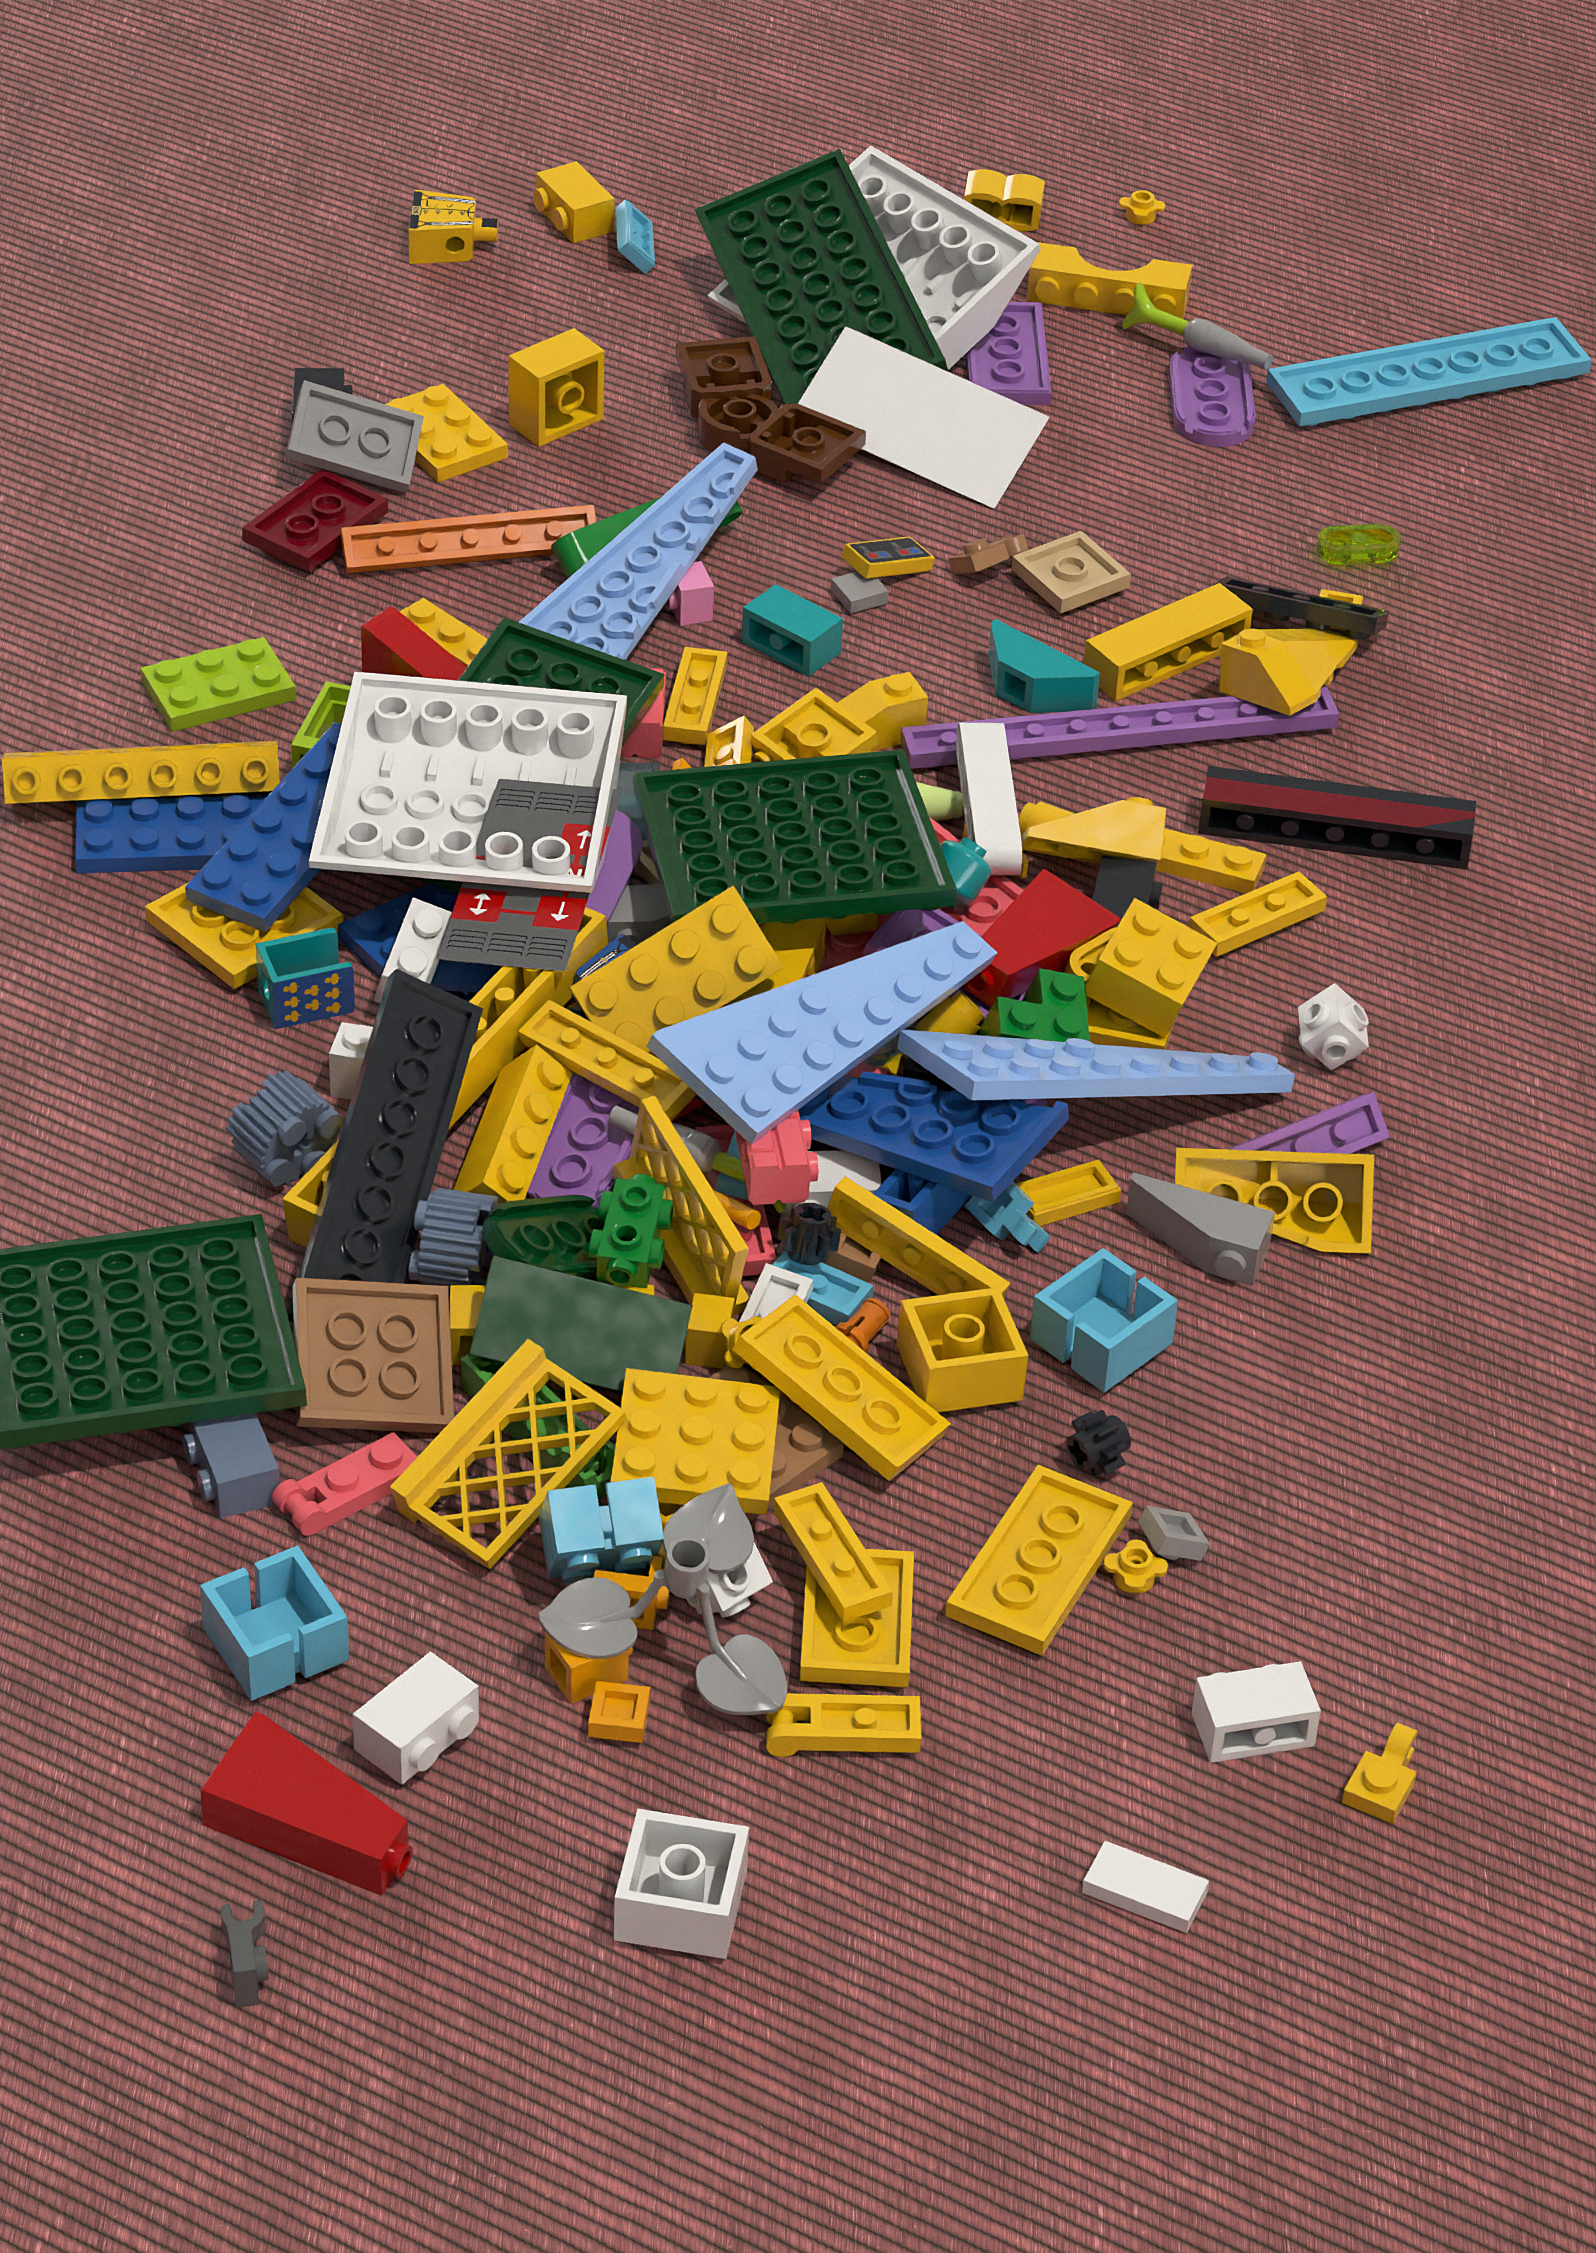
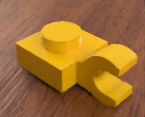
M1397 1722L1388 1738L1381 1757L1365 1751L1344 1789L1342 1803L1394 1824L1415 1785L1417 1772L1407 1768V1765L1415 1750L1411 1745L1418 1731Z

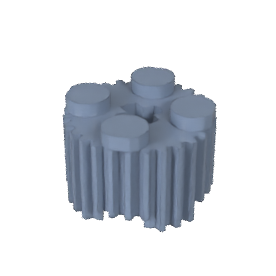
M277 1071L275 1076L268 1074L267 1079L261 1082L265 1086L264 1090L261 1091L259 1089L255 1097H250L248 1105L240 1102L237 1107L232 1108L231 1112L233 1115L227 1119L230 1124L225 1128L234 1137L231 1140L234 1144V1150L273 1186H280L283 1183L287 1185L291 1180L296 1181L300 1176L303 1177L328 1149L334 1145L332 1141L337 1139V1133L344 1122L335 1108L299 1077L296 1079L288 1071H284L283 1074Z
M436 1188L433 1193L429 1194L427 1201L420 1200L414 1220L415 1230L422 1231L420 1250H413L411 1254L409 1279L418 1280L420 1285L448 1286V1291H450V1285H486V1279H481L484 1266L489 1264L490 1258L492 1259L495 1255L485 1241L483 1223L490 1215L492 1209L498 1205V1197Z

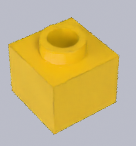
M694 1293L693 1307L684 1342L686 1343V1364L719 1369L727 1366L724 1361V1355L727 1352L725 1338L720 1334V1326L725 1320L734 1319L735 1298Z

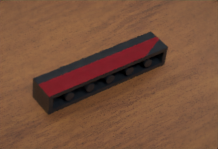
M1208 766L1198 834L1467 870L1474 833L1477 801Z

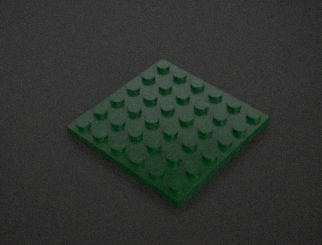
M904 749L633 773V790L671 924L731 886L735 887L757 924L772 922L793 924L804 919L828 918L837 920L848 915L869 913L888 915L894 911L912 909L933 911L945 906H956L957 888Z
M262 1214L0 1249V1449H19L33 1444L54 1441L68 1442L82 1437L110 1433L125 1434L138 1429L159 1426L173 1427L187 1422L227 1418L265 1411L279 1412L293 1407L307 1406L306 1387Z

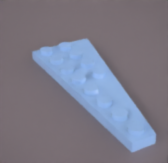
M722 443L519 623L626 660L758 470L756 458L726 443Z
M962 921L663 1028L651 1036L646 1047L752 1145L898 1035L900 1030L906 1029L988 967L994 960L997 952Z
M900 1030L897 1045L898 1050L970 1100L1292 1092L1295 1078L1294 1073L1278 1064V1058L1259 1052L1251 1053L1250 1056L1223 1053L1097 1045L1077 1038L1067 1039L1066 1042L915 1030Z

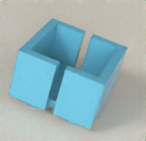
M1102 1248L1034 1296L1030 1339L1062 1363L1071 1358L1072 1370L1101 1391L1106 1392L1173 1343L1178 1300L1146 1277H1143L1137 1281L1134 1314L1132 1317L1137 1271Z
M654 1477L606 1483L607 1506H599L596 1484L547 1491L539 1514V1523L548 1579L562 1577L563 1583L571 1584L586 1578H594L595 1570L606 1569V1571L615 1570L616 1573L631 1575L645 1572L647 1570L646 1565H651L652 1555L657 1556L664 1540Z
M299 1546L254 1563L256 1609L251 1610L249 1573L244 1567L200 1585L203 1629L251 1701L296 1683L295 1673L301 1671L303 1676L308 1678L349 1661L348 1617Z

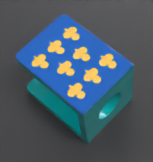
M335 928L255 943L258 991L275 1029L354 1012V969L350 962L339 964L338 934Z

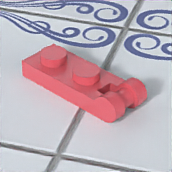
M392 1432L299 1481L294 1479L283 1481L274 1489L271 1499L281 1512L285 1514L290 1513L293 1516V1525L303 1535L310 1536L392 1494L390 1486L417 1456Z

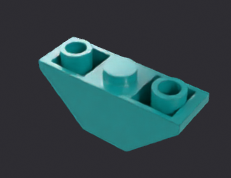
M997 619L991 622L988 661L997 696L1029 713L1091 710L1097 707L1100 672Z

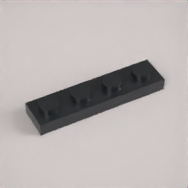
M1229 576L1214 583V585L1222 584L1252 609L1265 611L1264 616L1272 620L1288 621L1290 617L1305 620V626L1309 628L1328 630L1331 626L1346 629V635L1361 639L1371 638V635L1377 634L1386 628L1389 611Z

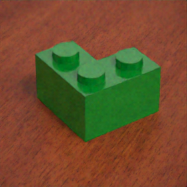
M1039 968L1022 1001L997 996L978 1031V1035L1066 1042L1067 1039L1077 1038L1090 1042L1084 976Z

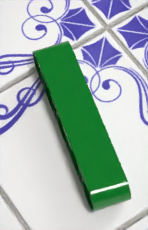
M660 498L572 531L556 540L551 545V549L567 579ZM737 500L717 529L730 524L743 514Z

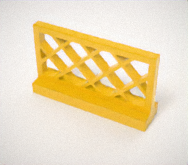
M653 1095L642 1099L630 1158L615 1163L612 1176L616 1181V1178L629 1180L632 1175L645 1174L654 1178L658 1184L666 1185V1199L674 1201V1212L670 1230H661L659 1238L665 1241L663 1261L690 1305H692L694 1293L735 1298L734 1316L744 1312L750 1299L741 1285L749 1248L656 1097Z
M527 1339L390 1486L398 1511L413 1523L419 1519L488 1569H491L539 1516L547 1491L564 1489L627 1420L626 1412L548 1360L544 1349L530 1339ZM550 1379L565 1389L566 1401L536 1405L537 1392ZM573 1395H575L579 1399L573 1400ZM597 1410L607 1417L597 1429L575 1431L574 1413ZM567 1414L568 1433L539 1437L537 1418ZM530 1419L531 1438L502 1442L501 1431L510 1422ZM570 1447V1458L563 1466L541 1469L540 1450ZM533 1451L534 1470L504 1474L503 1455ZM496 1456L497 1476L468 1479L467 1468L475 1459ZM535 1483L536 1495L528 1504L507 1507L505 1487ZM498 1488L499 1508L470 1512L469 1492ZM461 1494L462 1513L439 1516L430 1510L441 1496ZM500 1521L501 1533L487 1548L472 1539L471 1525ZM463 1526V1532L456 1527Z

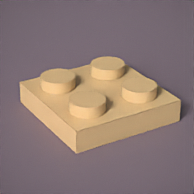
M1082 531L1012 556L1011 570L1059 613H1064L1130 588L1131 573Z

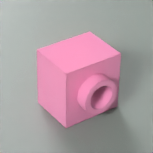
M702 561L693 562L664 604L667 610L673 611L680 626L713 621L714 585Z

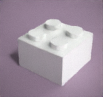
M637 1809L615 1894L614 1940L726 1959L747 1873L749 1827Z

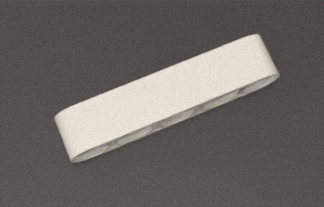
M958 722L956 754L968 839L986 850L987 853L983 859L991 867V875H1020L1022 867V841L1004 723Z

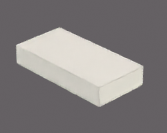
M1104 1841L1083 1880L1082 1893L1187 1933L1207 1895L1209 1880Z

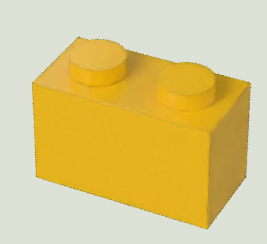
M577 161L536 173V189L533 191V201L537 210L542 212L554 224L556 229L561 231L573 244L614 232L615 198Z

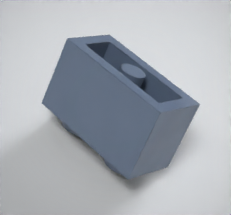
M256 1413L189 1422L190 1433L182 1435L185 1455L189 1465L198 1463L200 1470L197 1471V1480L201 1496L205 1502L213 1500L220 1519L275 1505L271 1497L274 1489L280 1484L279 1467Z

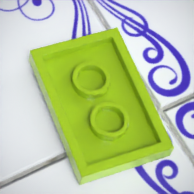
M265 637L248 639L241 643L213 650H204L197 654L173 660H164L157 664L140 668L141 682L171 732L296 700V686Z

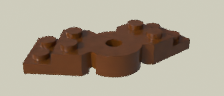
M755 336L676 343V359L683 377V395L690 415L698 419L699 441L711 453L722 443H726L754 456L757 463V472L771 479L786 483L795 474H798L807 480L821 484L865 446V430L798 403L782 404L780 409H778L771 401L772 381Z

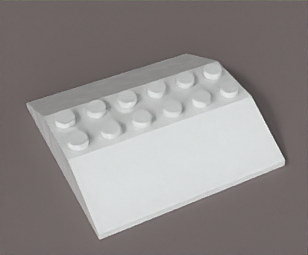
M870 146L849 165V168L946 360L949 370L995 326L1041 250L1040 245L880 150ZM725 279L707 295L708 299L746 323Z
M354 672L311 849L309 868L592 893L604 863L608 843L607 839L599 864L612 791L617 789L627 696ZM498 779L601 788L584 876L566 874L570 867V846L564 839L556 836L540 838L533 844V868L522 867L523 842L519 836L510 832H499L491 835L485 843L486 861L476 859V843ZM554 856L559 858L547 859L546 857Z

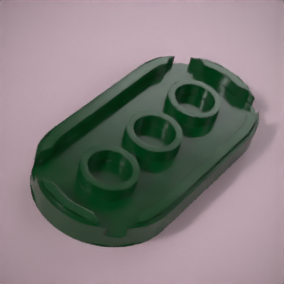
M563 1195L501 1202L495 1206L484 1221L483 1235L488 1247L495 1256L597 1281V1260L589 1259V1246L593 1229L603 1230L605 1221L599 1220V1209L592 1206L596 1201L593 1198L584 1195Z

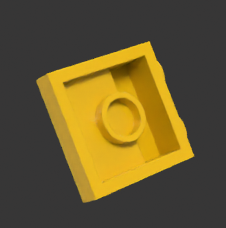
M817 688L810 691L751 734L753 763L867 753L878 745L877 731Z

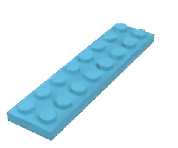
M1557 317L1270 368L1267 371L1266 383L1299 427L1314 426L1327 421L1351 419L1355 416L1376 412H1389L1392 409L1414 405L1422 406L1430 402L1460 399L1468 395L1497 392L1501 389L1522 385L1530 386L1555 379H1568L1572 376L1590 373L1592 359Z

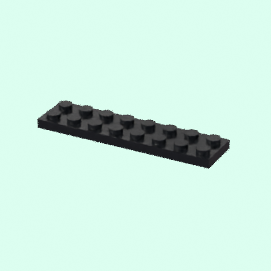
M395 969L388 976L298 1278L404 1284L411 1254L419 1230H415L414 1227L418 1202L420 1200L427 1201L483 1008L398 969ZM293 1294L287 1311L288 1320L294 1323Z

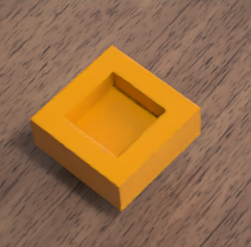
M596 1681L588 1722V1737L643 1743L650 1705L651 1687Z

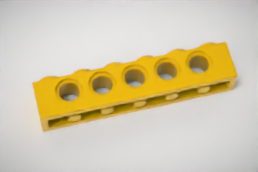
M277 741L4 753L2 757L5 804L273 791L280 783Z

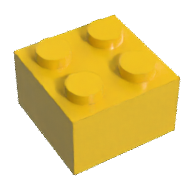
M575 328L509 355V425L535 445L540 447L604 419V350Z
M1134 898L1099 957L1085 985V994L1165 1038L1203 972L1217 942Z
M999 1287L901 1300L896 1346L916 1395L936 1412L1023 1400L1029 1355Z

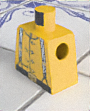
M414 190L409 223V264L470 261L473 259L475 241L498 242V219L476 218V200L473 197Z

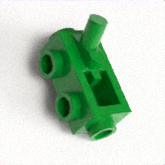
M635 1174L629 1180L616 1178L613 1192L603 1191L599 1207V1220L605 1221L604 1229H593L589 1246V1259L597 1260V1281L608 1282L617 1286L648 1287L652 1268L660 1269L663 1261L665 1241L664 1239H659L661 1230H670L673 1219L674 1201L666 1199V1185L658 1184L649 1175Z

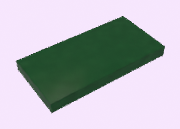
M493 1256L468 1357L503 1366L525 1341L530 1339L544 1349L548 1360L588 1387L623 1395L626 1368L677 1374L693 1305Z

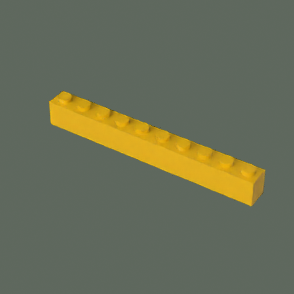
M587 907L585 908L565 971L503 966L469 1001L483 1008V1012L449 1129L494 1082L500 1070L512 1062L526 1047V1045L521 1043L518 1033L519 1029L548 1000L563 1007L572 998L573 994L569 987L574 984V975L577 969L608 945L606 915ZM339 1139L282 1199L289 1240L306 1248Z

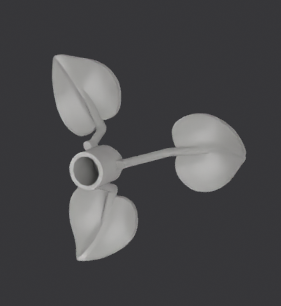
M730 1483L697 1496L681 1507L668 1520L663 1531L664 1540L662 1542L666 1553L665 1568L654 1573L653 1582L635 1606L629 1608V1595L619 1584L606 1578L594 1577L570 1584L557 1595L549 1606L539 1612L538 1619L540 1625L558 1645L567 1651L585 1658L607 1659L623 1654L634 1646L637 1640V1628L632 1619L643 1614L662 1586H666L672 1594L679 1598H691L696 1595L700 1601L709 1647L714 1653L703 1658L696 1669V1688L703 1700L712 1708L731 1715L774 1713L782 1709L787 1694L785 1673L779 1658L765 1642L748 1634H739L731 1638L723 1648L718 1640L709 1598L710 1587L707 1585L708 1571L722 1574L743 1566L750 1558L754 1545V1534L751 1524L743 1512L735 1490Z

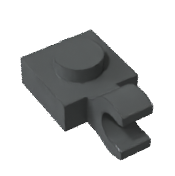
M260 1900L253 1901V1916L248 1920L239 1921L232 1917L230 1904L223 1905L221 1908V1926L229 1945L236 2008L259 2005L258 1981L269 1980L265 1945L254 1946L253 1943L265 1931L264 1906Z

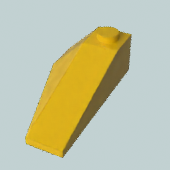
M1319 629L1243 630L1235 637L1221 643L1219 692L1291 716L1318 700L1321 696V687L1323 684L1329 685L1331 683L1334 670L1345 665L1357 649L1358 640L1329 630Z
M1176 1148L1175 1184L1274 1211L1272 1234L1317 1251L1371 1254L1374 1155Z

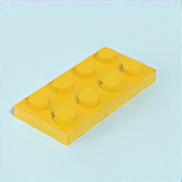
M731 886L573 984L569 989L590 1022L636 1047L650 1052L651 1050L646 1046L651 1036L658 1030L719 1009L784 967L734 886Z
M796 1294L740 1335L732 1349L748 1362L753 1369L761 1373L785 1393L791 1401L804 1409L833 1436L841 1440L888 1481L892 1480L939 1441L951 1425L949 1421Z
M1037 1465L947 1600L945 1616L1042 1656L1131 1518L1133 1502Z

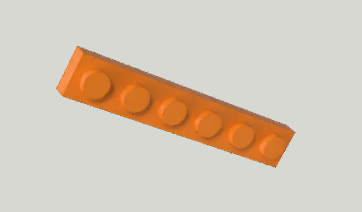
M594 505L343 527L340 534L346 574L552 555L554 553L551 545L556 540L572 531L595 523L596 516Z

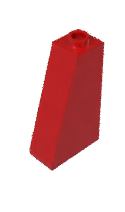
M389 606L361 625L362 672L457 681L467 668L392 606Z
M1043 869L981 936L997 954L988 967L961 987L991 1007L997 996L1009 999L1016 997L1028 990L1039 968L1064 973L1070 955L1076 948L1117 927L1121 918L1046 869Z
M256 1711L200 1789L203 1826L382 1896L394 1877L401 1878L410 1864L413 1848L408 1845V1822L406 1818L266 1715Z

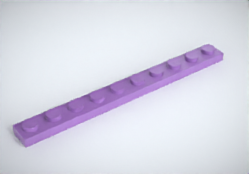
M1322 687L1321 696L1316 702L1291 716L1234 696L964 721V723H1004L1009 760H1017L1027 757L1060 756L1069 753L1102 752L1110 749L1143 748L1152 745L1337 728L1339 712L1328 688ZM958 722L901 727L900 742L910 768H932L935 766L958 764L956 754Z

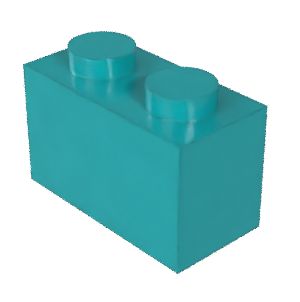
M777 584L743 607L742 642L808 677L841 654L843 618Z

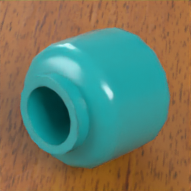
M963 837L960 843L945 840L940 846L957 888L956 906L948 907L956 909L958 904L964 906L971 905L991 875V867L983 859L987 852L980 845Z

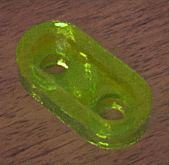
M1384 524L1329 526L1319 532L1316 552L1322 560L1334 566L1366 563L1384 564L1396 559L1399 555L1401 535L1393 527Z

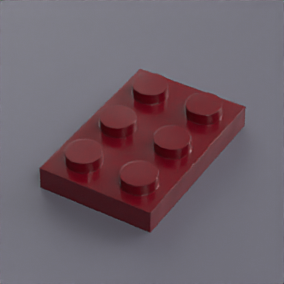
M321 469L242 527V541L310 572L342 548L341 528L372 525L388 513V498Z

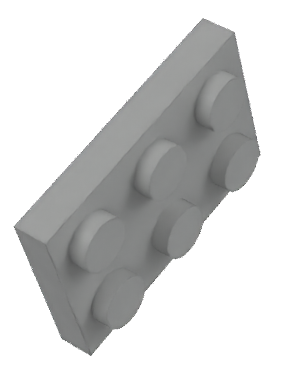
M304 380L299 392L285 458L406 493L410 485L424 416Z

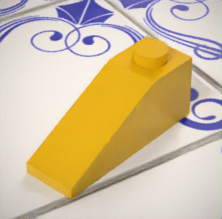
M910 672L893 674L889 677L869 681L837 702L877 731L878 745L868 752L901 745V727L926 725L928 696Z
M1132 797L1126 799V801L1121 800L1029 827L1021 836L1022 850L1099 864L1102 855L1155 862L1157 864L1161 860L1166 808L1153 806L1151 800L1140 797Z

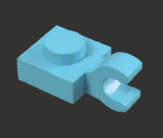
M1014 1181L994 1202L972 1196L965 1205L994 1236L1002 1240L1011 1232L1024 1246L1029 1244L1039 1253L1051 1239L1050 1235L1026 1215L1034 1205V1202Z

